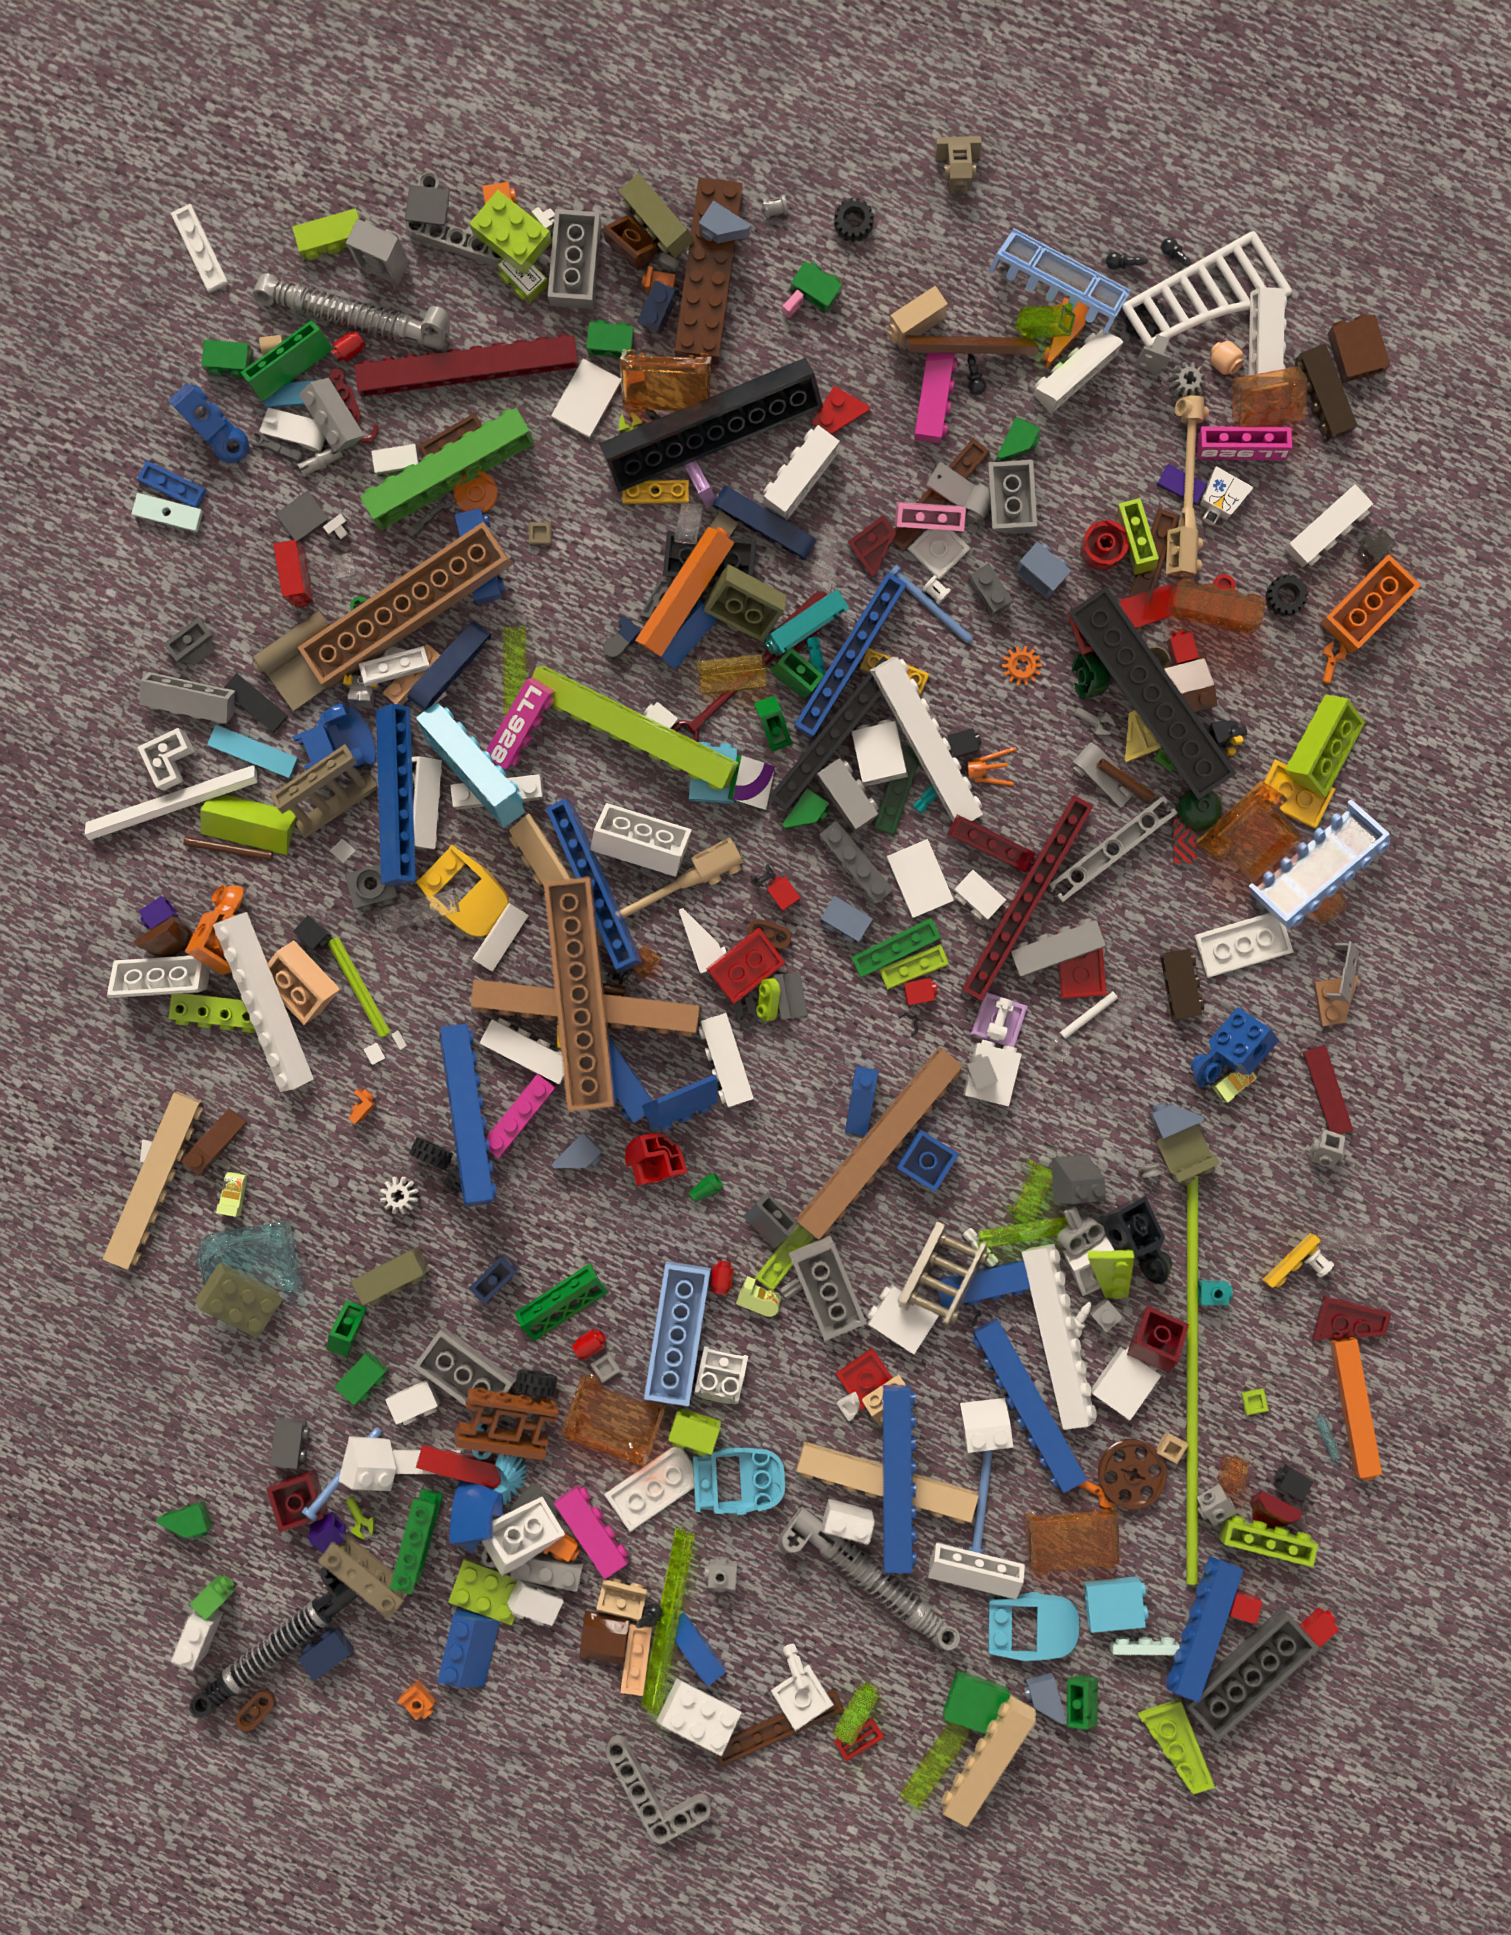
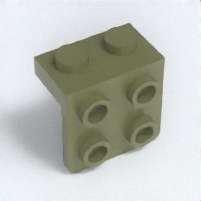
M1197 1124L1164 1139L1159 1138L1156 1141L1175 1182L1189 1183L1195 1180V1175L1201 1172L1203 1175L1216 1170L1214 1166L1220 1164L1217 1156L1211 1155Z

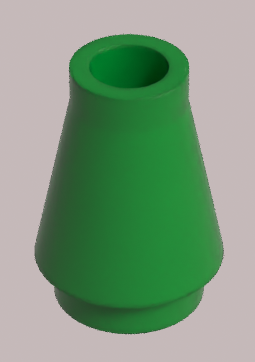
M716 1173L707 1174L689 1191V1194L697 1202L720 1193L724 1186Z

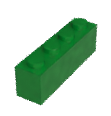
M311 320L240 373L260 400L264 401L272 397L281 387L291 383L300 373L307 371L319 359L326 357L333 348L320 328Z

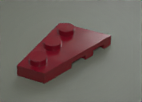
M1323 1296L1312 1339L1317 1341L1327 1338L1343 1339V1337L1383 1336L1387 1333L1391 1313Z

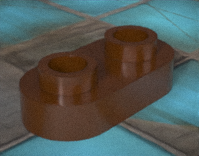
M756 919L748 927V934L752 933L756 927H762L763 933L774 948L784 949L791 942V933L783 926L762 919ZM777 934L784 935L785 939L783 942L776 940Z
M267 1689L259 1690L237 1713L235 1717L236 1726L242 1731L253 1730L275 1706L276 1699L274 1694ZM261 1698H266L268 1704H262ZM245 1714H250L252 1716V1720L247 1721L245 1719Z

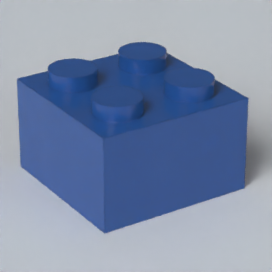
M918 1129L895 1167L936 1192L959 1153L921 1129Z

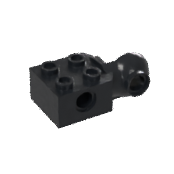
M1146 1196L1128 1201L1099 1217L1110 1244L1115 1251H1133L1134 1258L1138 1257L1142 1273L1150 1282L1163 1284L1167 1281L1172 1267V1260L1167 1253L1160 1249L1165 1236Z

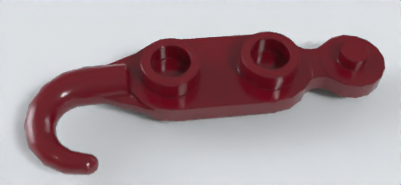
M335 368L330 371L329 379L335 384V389L360 428L361 415L354 393L349 386L344 384L345 374L343 371ZM374 424L372 434L363 436L359 442L369 443L375 440L378 435V426Z

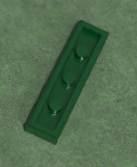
M902 745L908 777L889 781L873 827L874 830L892 836L895 835L919 764L914 750L905 745Z

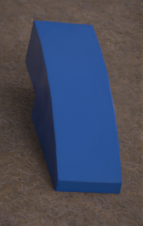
M685 1612L666 1626L685 1657L707 1687L726 1673L725 1665L717 1657L711 1645Z

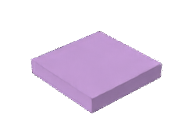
M987 992L981 1002L971 1034L1001 1045L1014 1047L1028 1006L1013 1001L1012 1012H1007L1003 1027L1007 1028L1004 1041L990 1039L986 1032L989 1023L995 1024L999 1010L995 1006L1000 997Z

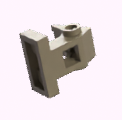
M981 136L937 137L936 161H948V165H944V179H948L947 192L956 194V191H962V194H967V191L970 190L972 178H976V164H972V160H980Z

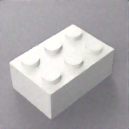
M677 1678L657 1718V1722L661 1726L722 1756L742 1712Z

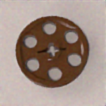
M1125 1439L1111 1445L1100 1459L1098 1466L1100 1487L1112 1502L1121 1507L1140 1509L1152 1504L1161 1495L1166 1484L1167 1471L1162 1456L1157 1454V1450L1153 1446L1141 1440ZM1139 1446H1143L1146 1450V1455L1142 1459H1137L1135 1456V1450ZM1116 1450H1122L1124 1453V1458L1120 1462L1113 1460V1453ZM1153 1464H1157L1160 1468L1159 1474L1155 1477H1151L1148 1472L1149 1467ZM1121 1469H1124L1126 1471H1132L1134 1469V1472H1136L1137 1475L1144 1477V1479H1141L1139 1477H1132L1131 1480H1129L1130 1476L1126 1472L1121 1471ZM1108 1471H1114L1116 1474V1479L1111 1484L1105 1481V1474ZM1144 1486H1150L1152 1489V1493L1148 1498L1141 1496L1140 1491ZM1122 1489H1128L1130 1493L1129 1499L1124 1502L1120 1501L1118 1497L1119 1492Z

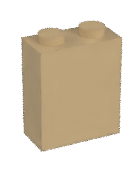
M936 286L890 315L888 336L893 344L897 343L901 348L906 345L904 343L905 335H921L945 319L948 303Z

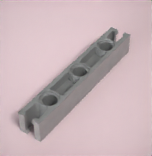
M1165 796L1160 797L1049 883L1047 888L1051 893L1054 891L1055 885L1062 880H1065L1070 886V890L1064 895L1061 893L1057 895V901L1059 903L1064 902L1176 815L1177 812L1174 808L1171 810L1168 808L1166 810L1168 815L1162 819H1158L1157 815L1153 812L1159 804L1162 805L1164 803L1166 805L1168 803ZM1143 817H1148L1151 820L1152 825L1150 828L1142 825ZM1108 844L1116 847L1117 852L1115 855L1107 853L1106 847ZM1073 871L1081 874L1082 879L1080 883L1072 881L1071 874Z

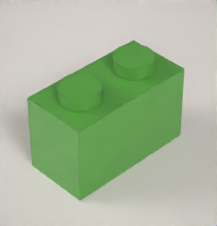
M219 1574L189 1605L206 1621L236 1590L233 1587V1581L229 1577Z

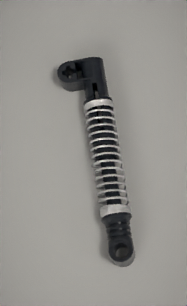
M323 1566L320 1571V1577L329 1591L321 1598L313 1599L304 1606L303 1610L298 1611V1615L295 1614L292 1616V1619H287L286 1624H281L280 1628H276L274 1633L269 1634V1637H264L263 1642H258L257 1646H253L251 1651L246 1652V1655H241L240 1660H235L234 1664H230L229 1667L225 1668L217 1680L191 1699L189 1704L191 1713L195 1717L203 1718L215 1711L229 1697L241 1694L245 1690V1686L250 1687V1681L256 1682V1676L261 1678L262 1672H268L267 1667H274L273 1662L279 1664V1658L285 1659V1654L290 1655L291 1649H297L296 1645L302 1646L303 1640L308 1641V1636L313 1637L314 1631H320L319 1627L325 1628L332 1621L333 1616L360 1595L343 1581L336 1585L334 1581L338 1577L333 1576L331 1571ZM328 1603H333L327 1610L323 1609ZM266 1639H269V1644L265 1643ZM257 1648L258 1653L253 1652V1649ZM251 1652L252 1658L247 1656V1654ZM243 1657H246V1663L242 1661ZM201 1699L207 1701V1709L202 1707Z

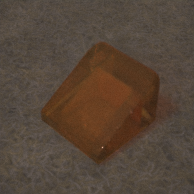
M645 944L638 951L643 963L633 967L644 978L650 974L662 959Z

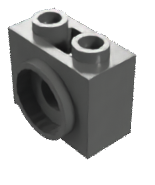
M380 865L345 874L354 909L367 912L374 910V905L382 903L383 907L396 904V899H400L397 886L381 884ZM375 878L377 880V887L369 890L368 881Z

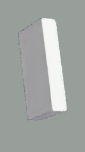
M415 444L371 451L375 474L400 471L411 464L416 465L419 463Z

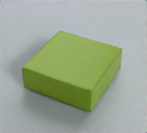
M1263 1388L1241 1392L1246 1416L1269 1411Z

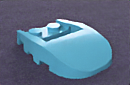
M725 1447L713 1450L712 1455L701 1456L697 1454L692 1456L696 1512H700V1509L714 1510L716 1514L736 1513L737 1515H744L746 1512L770 1509L776 1506L783 1498L785 1492L784 1466L781 1459L769 1450ZM739 1456L741 1501L718 1502L716 1457Z
M1039 1592L1019 1594L1017 1599L1009 1597L994 1599V1597H989V1654L1021 1661L1046 1660L1064 1657L1076 1646L1079 1637V1615L1074 1604L1067 1598L1039 1594ZM1012 1606L1037 1607L1036 1651H1012Z

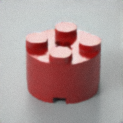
M1112 520L1100 521L1091 525L1080 544V554L1085 563L1097 570H1109L1115 567L1128 550L1129 543L1125 529L1119 523ZM1103 542L1107 544L1106 548L1101 546Z

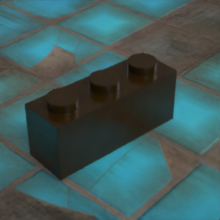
M1190 949L1160 954L1171 1019L1176 1020L1202 1015L1201 1010H1204V1002L1202 997L1198 995L1197 988H1200V980L1198 975L1194 973L1193 966H1196L1194 953H1191Z

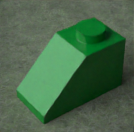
M1016 417L995 462L1008 461L1028 454L1031 448L1035 449L1041 438L1037 435L1040 428Z
M775 695L754 703L771 751L773 752L791 745L790 734Z
M806 789L782 824V828L787 830L813 825L818 820L823 822L830 812L827 809L829 803L809 789Z
M345 1301L329 1333L326 1350L348 1357L356 1341L367 1307Z
M205 1501L162 1514L156 1519L157 1524L184 1538L191 1536L194 1539L201 1538L207 1535V1531L212 1527Z

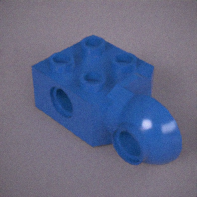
M186 383L168 400L169 403L205 439L220 460L227 463H236L244 459L249 450V440L246 434L241 429L234 427L212 402L208 404L206 402L208 397L196 384L192 387ZM202 406L201 412L195 414V410ZM233 440L236 441V449L233 451H228V442Z
M1237 1007L1209 1040L1211 1051L1207 1055L1199 1054L1192 1061L1191 1070L1193 1071L1196 1084L1200 1087L1208 1086L1219 1077L1225 1065L1242 1075H1250L1279 1042V1039L1269 1027Z

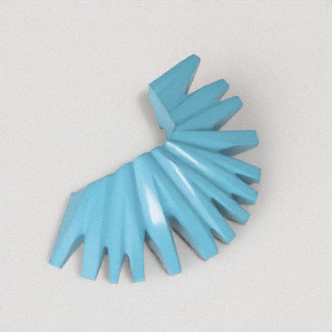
M499 1454L495 1466L501 1477V1482L498 1488L494 1490L502 1493L503 1505H506L507 1501L511 1502V1492L516 1496L519 1494L515 1487L523 1488L524 1485L522 1483L526 1481L523 1478L527 1477V1475H524L527 1469H524L526 1467L525 1463L520 1464L523 1460L521 1457L517 1458V1456Z

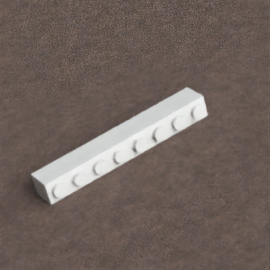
M892 657L871 669L870 672L952 822L957 814L970 821L983 815L980 810L982 808L980 800L977 796L973 797L969 790L972 788L969 780L966 777H962L959 771L961 765L949 753L951 747L945 738H941L938 732L940 730L939 724L934 718L931 719L927 712L930 710L924 699H920L917 693L919 688L913 679H909L906 673L908 667L903 659L899 660L898 657Z
M247 912L213 924L216 936L220 941L224 956L228 961L233 978L239 988L241 998L245 1003L250 1020L258 1035L259 1043L262 1045L267 1063L270 1065L280 1092L295 1089L313 1080L314 1078Z
M1055 1244L1028 1248L1022 1252L1063 1430L1088 1427L1096 1421L1097 1413L1095 1406L1091 1402V1387L1087 1383L1085 1376L1086 1365L1081 1359V1344L1079 1339L1076 1338V1323L1074 1317L1071 1316L1069 1308L1071 1304L1070 1297L1065 1291V1276L1061 1272L1059 1265L1060 1254L1055 1248Z

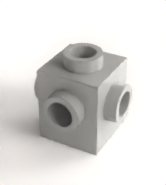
M1323 1129L1319 1138L1314 1139L1311 1144L1310 1151L1313 1152L1312 1162L1334 1168L1337 1162L1342 1161L1346 1150L1343 1148L1345 1136Z
M1220 1484L1196 1497L1200 1504L1198 1511L1204 1520L1209 1519L1214 1526L1237 1513L1229 1495Z
M722 1556L710 1559V1566H705L704 1580H709L708 1588H712L713 1591L725 1592L726 1589L735 1590L737 1561H728L729 1558Z

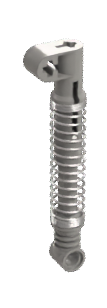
M267 273L260 275L252 292L255 301L264 306H270L273 303L287 306L291 311L301 315L306 310L307 316L309 317L313 312L315 319L320 313L321 320H324L327 315L328 322L334 317V323L337 324L339 319H341V326H344L347 321L348 328L354 326L355 330L361 328L362 332L366 329L369 334L373 331L376 336L380 333L383 338L387 335L389 339L393 337L397 342L405 343L408 341L440 351H445L448 346L450 337L449 315L444 309L437 306L428 308L424 320L421 322L412 319L410 315L398 312L395 314L393 310L388 312L386 308L381 310L379 306L375 308L372 304L368 306L365 302L361 304L358 300L354 302L353 299L347 300L345 296L340 298L338 294L334 296L333 293L327 294L326 291L313 290L312 287L308 288V286L302 284L291 286L283 282L280 283L275 276ZM315 291H318V296L314 295ZM322 293H325V298L321 297ZM329 295H332V300L328 299Z
M803 1506L798 1509L780 1533L778 1545L783 1552H798L807 1541L811 1542L820 1550V1554L829 1562L834 1561L835 1567L840 1566V1571H846V1576L851 1575V1580H857V1585H863V1590L868 1589V1594H874V1599L880 1598V1604L885 1603L886 1609L891 1608L892 1613L897 1612V1617H902V1621L913 1630L918 1629L922 1634H926L925 1636L930 1638L937 1648L952 1650L958 1646L960 1635L955 1628L937 1618V1615L933 1614L930 1606L923 1600L915 1604L918 1596L910 1600L912 1591L905 1596L904 1593L907 1587L899 1591L901 1582H898L894 1587L895 1577L888 1582L887 1579L890 1573L882 1577L884 1568L879 1569L878 1563L875 1565L872 1563L873 1559H866L867 1554L863 1556L860 1554L861 1550H855L856 1545L850 1546V1540L846 1542L844 1537L824 1532L823 1523ZM791 1528H794L803 1536V1538L801 1539L800 1537H794L793 1542L795 1543V1545L788 1546L789 1540L787 1538L793 1537L795 1535V1533L790 1530ZM877 1591L881 1594L878 1597H876ZM884 1596V1597L886 1598V1600L882 1602L881 1600H882V1597ZM894 1605L898 1608L895 1611H893ZM901 1610V1611L903 1612V1614L899 1616L898 1614H899V1611ZM944 1632H948L950 1636L947 1644H944L942 1641Z

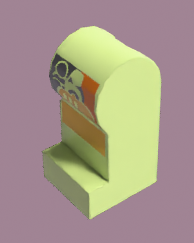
M1233 1070L1211 1087L1222 1102L1228 1103L1257 1077L1254 1072L1250 1075H1242Z
M227 1172L216 1213L234 1217L241 1216L247 1181L246 1175Z
M747 1276L736 1304L764 1316L771 1317L776 1315L781 1302L779 1293L754 1285L756 1279Z

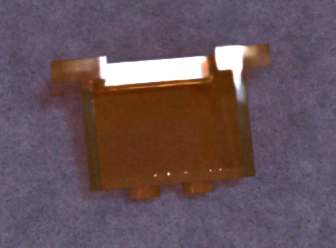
M1261 780L1214 827L1210 828L1200 837L1196 843L1202 850L1220 863L1227 858L1247 880L1254 884L1279 859L1285 856L1303 836L1280 809L1288 801L1287 798Z

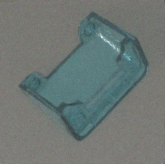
M288 1221L216 1232L205 1236L201 1241L196 1261L204 1285L219 1262L266 1285L277 1283L278 1288L286 1292L300 1287L293 1234Z

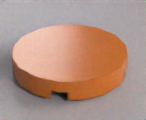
M478 471L477 473L480 477L460 486L461 482L466 478L465 473L462 475V480L455 484L454 498L457 505L464 512L481 508L482 512L486 513L495 505L498 498V489L495 481L488 474Z

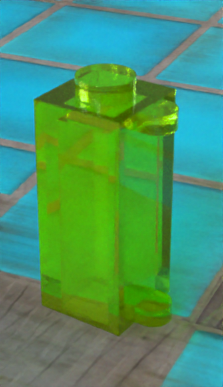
M1071 303L1041 307L1026 306L1025 308H1020L1015 329L1027 338L1070 336L1076 314L1072 312L1073 305Z
M1027 1160L1026 1164L1031 1167L1013 1207L1010 1205L1006 1207V1209L1016 1213L1014 1218L1027 1223L1028 1219L1035 1221L1053 1180L1052 1170L1030 1160Z
M867 1681L865 1684L860 1682L833 1731V1735L853 1746L880 1696L876 1692L877 1687Z

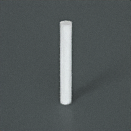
M1112 991L1063 1029L1060 1034L1064 1039L1068 1038L1117 1000V995Z

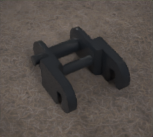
M768 864L765 865L767 873L760 878L756 875L750 876L758 888L760 886L764 887L762 883L768 879H775L776 874Z

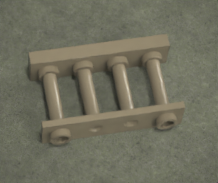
M344 744L270 796L282 814L290 809L299 819L295 823L302 836L306 838L378 789V786L369 772L361 776L353 767L357 761L350 749ZM346 771L354 782L343 789L334 778ZM327 784L336 795L324 801L316 791ZM307 797L317 806L308 814L297 805Z
M937 1222L898 1299L899 1307L908 1311L910 1305H918L945 1318L943 1321L944 1328L949 1330L951 1324L955 1325L959 1318L960 1312H958V1309L980 1264L984 1265L988 1259L987 1244L982 1242L979 1250L948 1237L946 1226ZM946 1245L974 1258L969 1270L939 1257L938 1253H936L939 1246L943 1247ZM937 1265L963 1277L964 1280L959 1290L928 1276L926 1272L929 1266ZM925 1284L955 1298L950 1309L948 1310L918 1296L917 1290L919 1286H924Z
M346 1533L345 1541L338 1545L332 1542L318 1560L319 1563L388 1619L391 1618L407 1596V1593L390 1589L394 1572Z

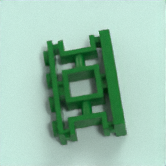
M421 1488L418 1499H413L390 1589L412 1594L415 1582L420 1583L443 1493Z

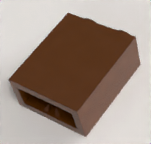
M1363 314L1354 318V321L1346 323V320L1336 322L1327 333L1342 384L1385 372L1390 366L1376 315L1367 317V314Z

